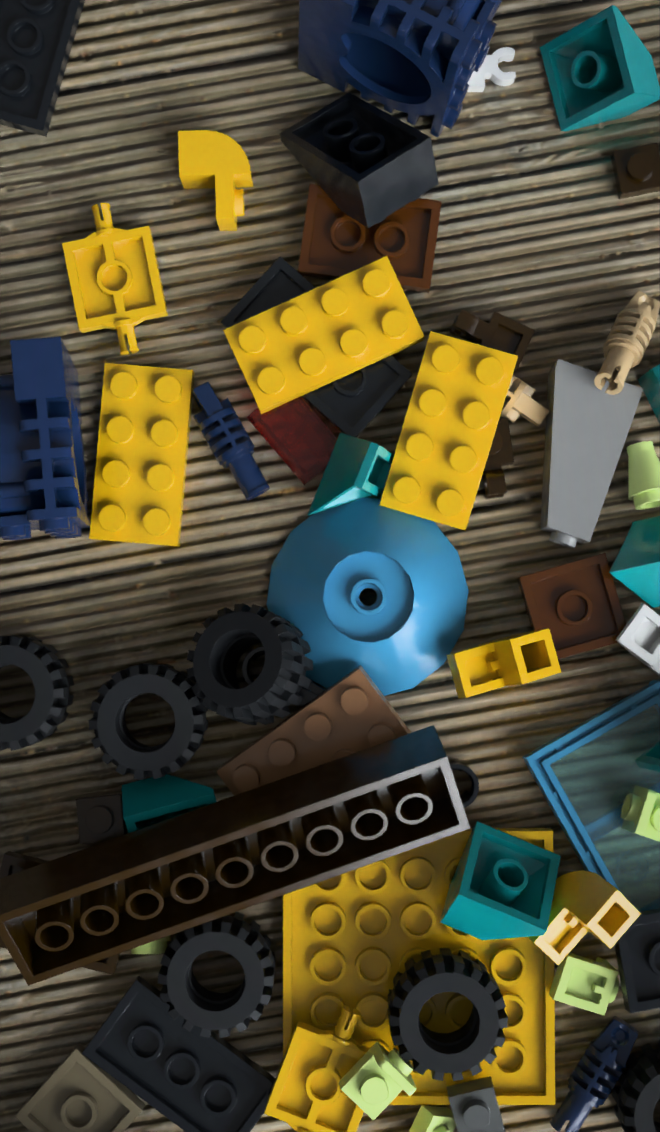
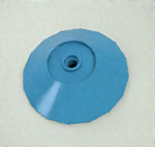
M365 497L312 514L290 532L271 565L266 605L269 611L297 627L303 634L301 639L308 642L311 651L305 654V657L313 660V670L306 671L305 677L328 689L361 665L381 693L386 696L414 688L446 662L447 655L451 653L464 630L469 590L458 551L434 521L380 506L381 499ZM366 588L373 589L377 594V600L371 606L362 604L359 598L361 591Z

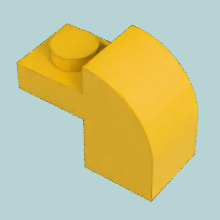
M178 131L179 177L183 188H215L216 221L219 231H237V216H245L244 189L236 188L253 187L250 164L244 150L234 139L217 131Z
M549 628L496 639L447 655L458 699L468 698L504 686L526 684L561 673Z
M584 870L573 871L556 879L549 922L545 934L528 938L559 965L588 931L611 949L641 913L617 888L598 874Z

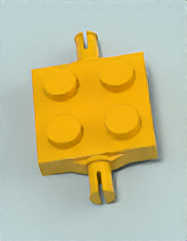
M100 203L101 209L98 204L91 206V210L93 211L96 232H93L84 239L62 243L78 327L82 333L105 328L116 330L120 354H130L129 349L132 354L137 353L139 348L137 346L134 326L145 320L168 316L152 232L149 225L129 230L114 228L110 204Z
M342 1006V1011L334 1031L321 1030L297 1021L265 1105L264 1114L285 1121L296 1132L357 1131L364 1111L340 1089L339 1081L370 1049L358 1044L351 1038L358 1018L361 1015L358 1010L353 1008L350 1015V1007Z

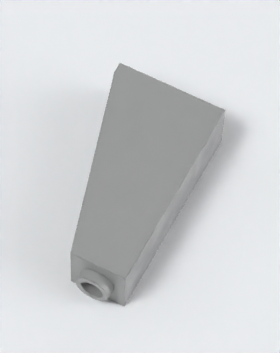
M558 359L551 366L548 374L547 409L549 413L546 416L540 529L551 533L550 541L565 547L575 548L576 543L584 544L591 541L643 388L624 382V387L619 394H607L605 391L609 381H606L602 390L595 386L594 379L598 372Z

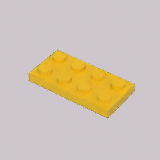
M387 256L223 330L261 414L420 343L425 338Z
M430 331L380 506L466 531L518 359L517 355Z
M105 363L89 539L180 547L193 398L192 390L195 374L193 370Z

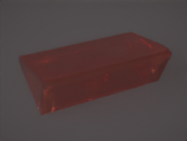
M298 397L263 414L260 413L259 408L249 414L247 419L304 485L326 469L337 438L302 397Z

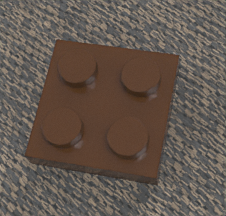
M606 553L517 577L532 631L550 629L558 660L618 643L616 638L626 626L613 577L609 573L610 567Z

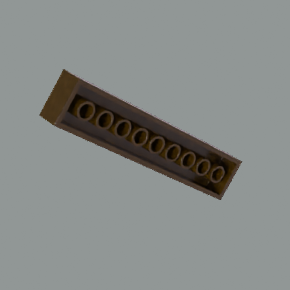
M434 725L3 877L0 879V937L29 986L468 830L470 825L448 757Z

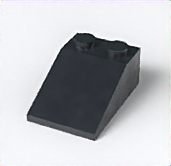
M350 92L280 133L282 143L338 208L367 228L382 222L387 216L409 202L417 200L422 194L439 184L431 137Z

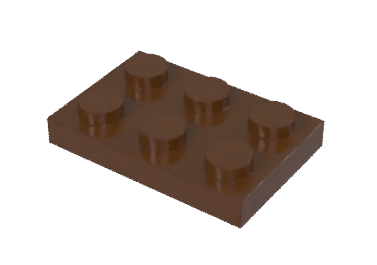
M310 184L298 273L307 277L334 280L387 256L402 289L429 293L442 201L418 198L393 212L382 222L367 228L342 212L320 185Z

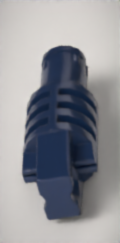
M209 382L194 388L192 396L201 412L193 417L219 465H223L224 468L229 467L247 501L268 491L270 487L252 456L255 452L253 449L255 446L229 399L227 398L220 402Z
M614 1016L595 1040L591 1041L568 1079L570 1091L554 1117L550 1120V1124L555 1130L560 1132L564 1123L569 1120L565 1132H578L592 1108H598L604 1104L627 1066V1060L638 1036V1031L633 1026Z

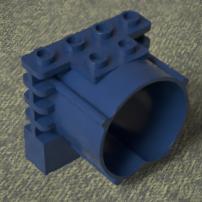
M299 0L298 69L342 92H345L350 84L361 92L360 98L366 101L373 99L383 104L385 111L392 114L394 109L408 113L407 122L414 126L420 116L425 115L433 119L430 134L438 138L444 126L452 129L463 108L462 101L468 91V82L473 71H479L489 51L490 46L488 44L497 26L496 23L492 22V19L502 0Z
M61 337L10 340L13 374L0 375V538H3V541L31 539V530L45 531V534H50L55 539L82 537L81 529L90 528L91 522L87 516V502L89 499L88 492L86 491V466L81 432L82 415L78 371Z

